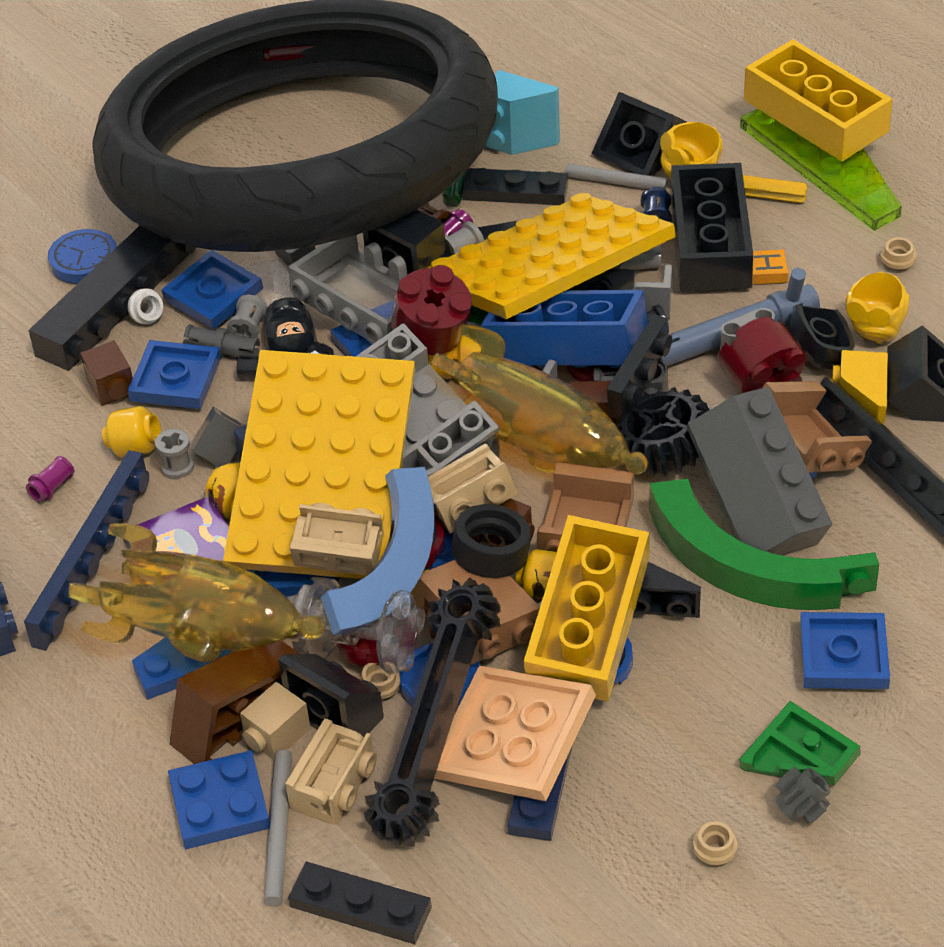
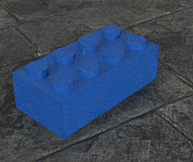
M644 290L564 291L508 319L489 312L481 324L487 364L501 365L504 368H514L519 365H536L539 368H544L550 359L557 361V365H572L575 368H585L590 365H608L610 368H620L648 324Z

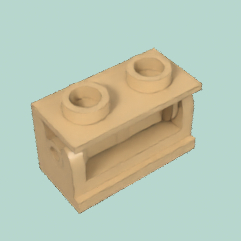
M486 443L428 476L434 504V514L437 515L449 533L454 531L455 521L460 513L466 509L482 504L500 505L518 494L506 464L501 462Z
M326 503L299 505L301 516H298L293 540L290 544L294 566L366 576L376 568L384 536L381 514H375L373 511L365 508H355L352 511L335 509Z
M324 718L285 783L289 808L337 825L344 811L348 812L354 806L358 787L363 778H369L375 768L377 755L373 753L371 734L366 733L365 737H363L356 731L333 724L331 720Z

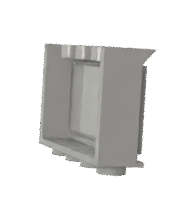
M357 235L324 243L288 266L289 286L292 295L297 300L307 303L317 309L322 315H327L342 324L346 329L354 331L367 339L371 344H374L392 331L393 307L399 282L407 276L406 263L401 256H396L388 262L389 268L385 267L380 246L376 242H372L364 248V254L359 252Z

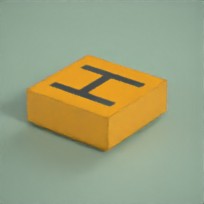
M784 249L753 251L752 284L788 282V268Z

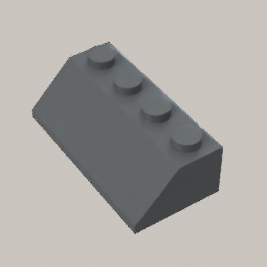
M770 387L734 395L687 424L686 428L736 539L757 549L778 555L819 544L832 526V522Z

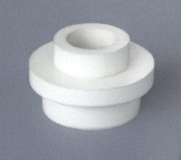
M139 289L129 298L128 312L135 322L139 324H152L160 318L163 312V302L159 294L154 290ZM143 300L148 304V309L145 313L140 309V304Z

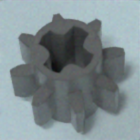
M792 767L775 785L780 791L775 797L776 803L780 810L792 821L798 822L805 816L810 823H813L827 811L826 808L830 805V802L825 798L831 792L829 785L818 772L811 768H807L800 773L796 767Z

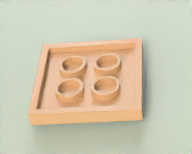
M479 665L455 712L434 778L546 801L596 696L592 685Z

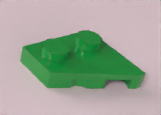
M789 701L741 756L739 763L740 768L744 771L783 777L792 767H796L800 773L807 768H811L818 772L827 784L835 785L860 756L861 749L860 745L792 701Z

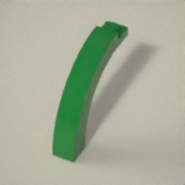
M689 478L649 483V511L664 543L687 568L723 591L755 603L795 610L840 609L841 595H858L876 591L879 572L876 552L821 559L787 557L769 553L741 542L714 523L695 498Z

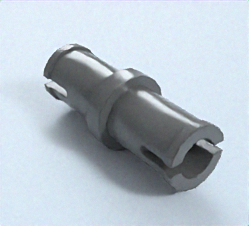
M189 324L185 329L184 337L189 339H184L183 344L219 347L221 358L225 355L238 357L239 355L258 356L259 349L255 348V346H260L259 338L230 334L229 330L224 328L215 331Z

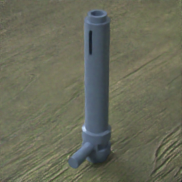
M795 268L791 272L787 290L774 292L766 296V300L669 334L672 336V345L666 357L662 356V360L669 366L719 348L721 343V326L732 319L759 308L772 310L775 314V322L779 320L785 327H788L796 305L820 308L819 296L812 285L807 284L804 286L806 272L801 268Z

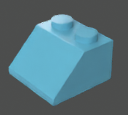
M498 70L495 74L498 90L496 121L485 147L513 155L557 145L560 142L559 87Z

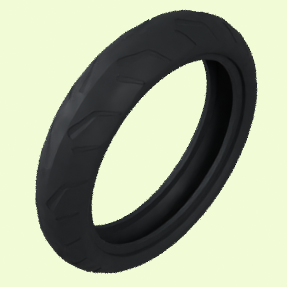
M310 0L257 9L223 19L188 33L158 49L136 65L112 91L99 113L92 141L95 171L104 192L123 214L131 221L138 223L139 226L174 242L197 248L233 252L278 251L320 245L352 237L393 222L435 199L457 181L481 154L495 125L498 102L497 81L487 56L475 40L469 37V34L444 17L416 6L384 0ZM314 45V47L305 49L300 53L307 57L293 60L264 61L263 50L267 48ZM334 77H380L411 84L430 94L427 100L412 115L395 127L358 144L303 160L251 167H211L184 162L161 152L165 144L176 132L200 115L237 98L285 84Z

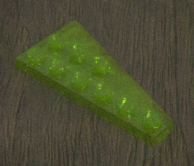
M755 109L740 117V128L875 231L901 217L902 205L864 148L841 162L759 109Z

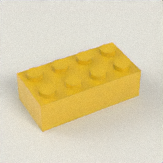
M794 39L745 67L744 100L841 162L889 132L892 98Z
M568 515L524 658L526 674L592 685L596 694L594 699L609 702L650 557L649 532Z

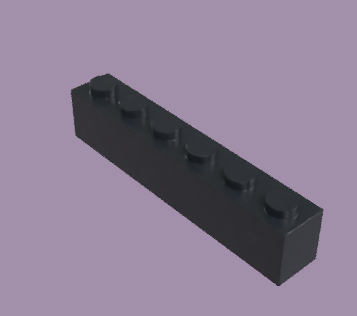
M141 226L136 228L28 330L35 357L70 371L82 360L81 352L92 349L125 316L129 315L128 301L135 291L139 289L154 290L189 254L194 252L196 247L168 240Z

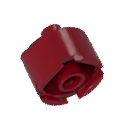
M437 265L434 268H424L411 272L399 282L392 312V331L404 323L427 348L428 355H441L450 352L458 346L465 332L472 306L470 291L465 283L454 275L452 269L445 265Z
M771 317L757 318L740 327L734 332L738 338L730 347L725 342L719 352L718 363L740 394L762 389L765 382H802L800 374L807 360L805 352L782 322L779 320L775 322Z

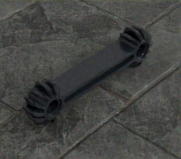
M470 577L462 586L453 579L452 588L448 591L438 588L440 600L429 602L430 611L432 612V615L428 618L429 624L437 634L388 782L383 785L381 782L374 781L377 793L365 796L369 809L364 812L365 820L372 828V833L379 840H387L391 846L398 848L403 840L408 845L415 847L416 835L421 833L424 836L430 837V830L427 824L439 822V815L435 811V808L440 805L439 798L434 791H430L478 640L484 638L492 641V634L489 629L501 627L500 618L497 615L501 612V606L497 598L493 597L490 587L484 583L478 585ZM469 612L466 616L461 617L464 613ZM408 804L403 812L396 814L402 805Z

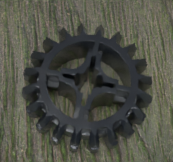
M675 387L671 388L668 392H663L659 388L656 393L650 395L644 392V397L639 399L635 407L629 409L623 420L613 418L614 424L610 429L615 455L618 456L619 461L624 464L626 469H634L637 475L647 472L650 477H653L656 473L662 472L667 477L669 471L678 470L682 473L684 466H695L696 458H700L686 426L689 422L711 409L708 408L707 403L701 399L700 395H691L689 389L683 390L680 393Z

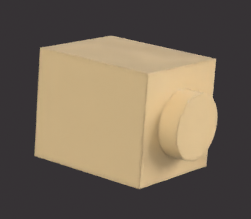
M277 682L240 713L244 731L242 736L247 745L256 752L263 751L273 760H275L276 751L289 749L311 729L307 704Z

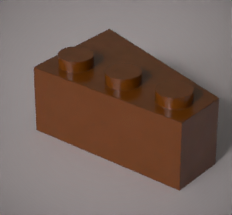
M269 633L179 678L176 687L169 745L193 764L213 760L210 756L226 743L234 747L243 739L242 734L239 733L243 730L240 713L275 682L283 686L278 659L283 654L300 653L273 633Z

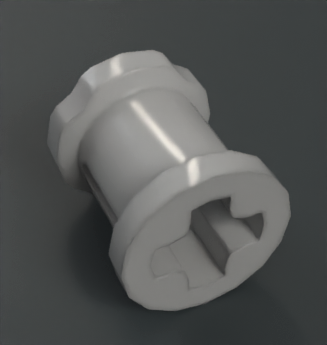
M467 221L462 224L460 230L449 236L445 235L446 257L459 253L463 246L484 241L481 231L473 222Z
M247 294L241 296L236 304L237 313L230 318L227 324L230 334L257 338L259 322L265 319V313L268 308L265 301L255 295ZM253 306H254L256 309H255V311L251 314V310H252V308H253ZM245 324L242 331H240V326Z
M174 428L161 432L156 437L155 445L158 453L162 455L160 468L163 475L169 479L176 480L190 475L194 469V461L188 453L190 446L188 434L181 429Z

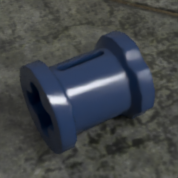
M651 187L644 191L640 197V204L644 208L643 214L654 215L658 219L672 223V215L668 210L671 205V195L667 190L661 187ZM657 197L660 198V203H658V205H657Z

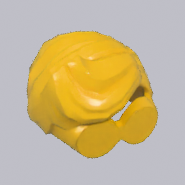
M686 122L674 125L670 130L663 133L660 140V146L663 151L660 160L664 172L670 181L671 165L717 164L723 149L720 133L717 132L715 127L702 122Z
M882 271L870 273L867 276H863L850 288L846 296V312L851 319L853 329L861 337L882 344L885 341L894 340L898 335L908 313L910 296L897 276L883 273Z

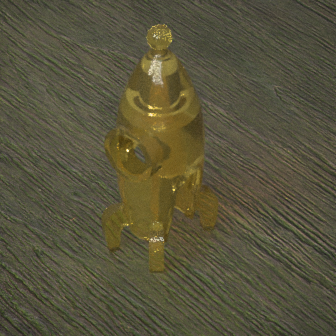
M474 325L463 326L461 334L477 343L481 348V352L471 353L461 364L441 354H435L431 365L453 375V379L470 392L463 399L464 403L469 405L475 400L499 426V431L494 435L508 445L525 453L529 463L536 469L544 472H554L556 462L604 469L625 464L627 470L633 474H641L646 471L648 466L646 456L641 452H629L627 443L617 426L593 400L570 384L526 364L503 358L506 350L505 341L496 332Z
M110 524L108 530L109 535L125 539L131 544L130 550H121L123 557L127 559L122 563L121 574L129 575L132 583L100 581L99 587L69 583L68 597L91 605L101 606L105 613L112 616V619L107 623L84 621L81 628L83 632L110 643L122 644L132 637L135 627H138L147 632L168 638L170 643L179 652L191 659L202 662L216 660L222 650L240 651L268 646L283 641L297 632H301L303 637L313 640L319 638L324 631V622L320 617L310 615L302 618L294 604L286 596L258 575L220 560L172 551H156L158 543L156 535L151 530L139 525Z

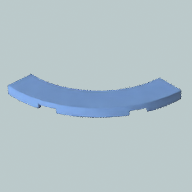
M425 467L392 469L385 475L392 504V523L394 524L392 538L388 542L376 568L368 576L352 585L329 590L321 596L333 636L364 628L385 616L407 597L423 574L429 559L434 533V504Z

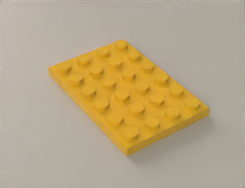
M579 193L573 195L570 201L559 206L545 208L543 213L538 216L519 220L516 222V226L510 229L491 233L488 239L481 243L463 246L459 253L435 259L428 268H434L437 265H445L451 268L454 275L460 278L468 287L473 306L508 319L676 237L673 223L658 219L657 216L646 215L635 211L633 208H625L613 204L612 201L592 197L588 193Z
M260 350L223 559L225 568L355 579L366 577V575L294 566L290 544L293 540L298 516H301L300 504L326 503L335 509L350 511L355 508H365L373 511L375 514H381L384 536L378 562L380 561L388 542L391 541L394 526L392 523L390 491L385 475L392 469L402 468L416 369L415 361Z

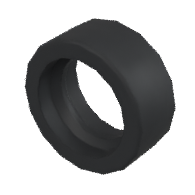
M492 504L472 506L461 512L455 521L452 555L460 566L476 575L494 578L512 575L522 569L527 560L531 540L530 526L523 516L507 507ZM481 534L496 535L506 539L511 545L489 547L477 543L471 537Z

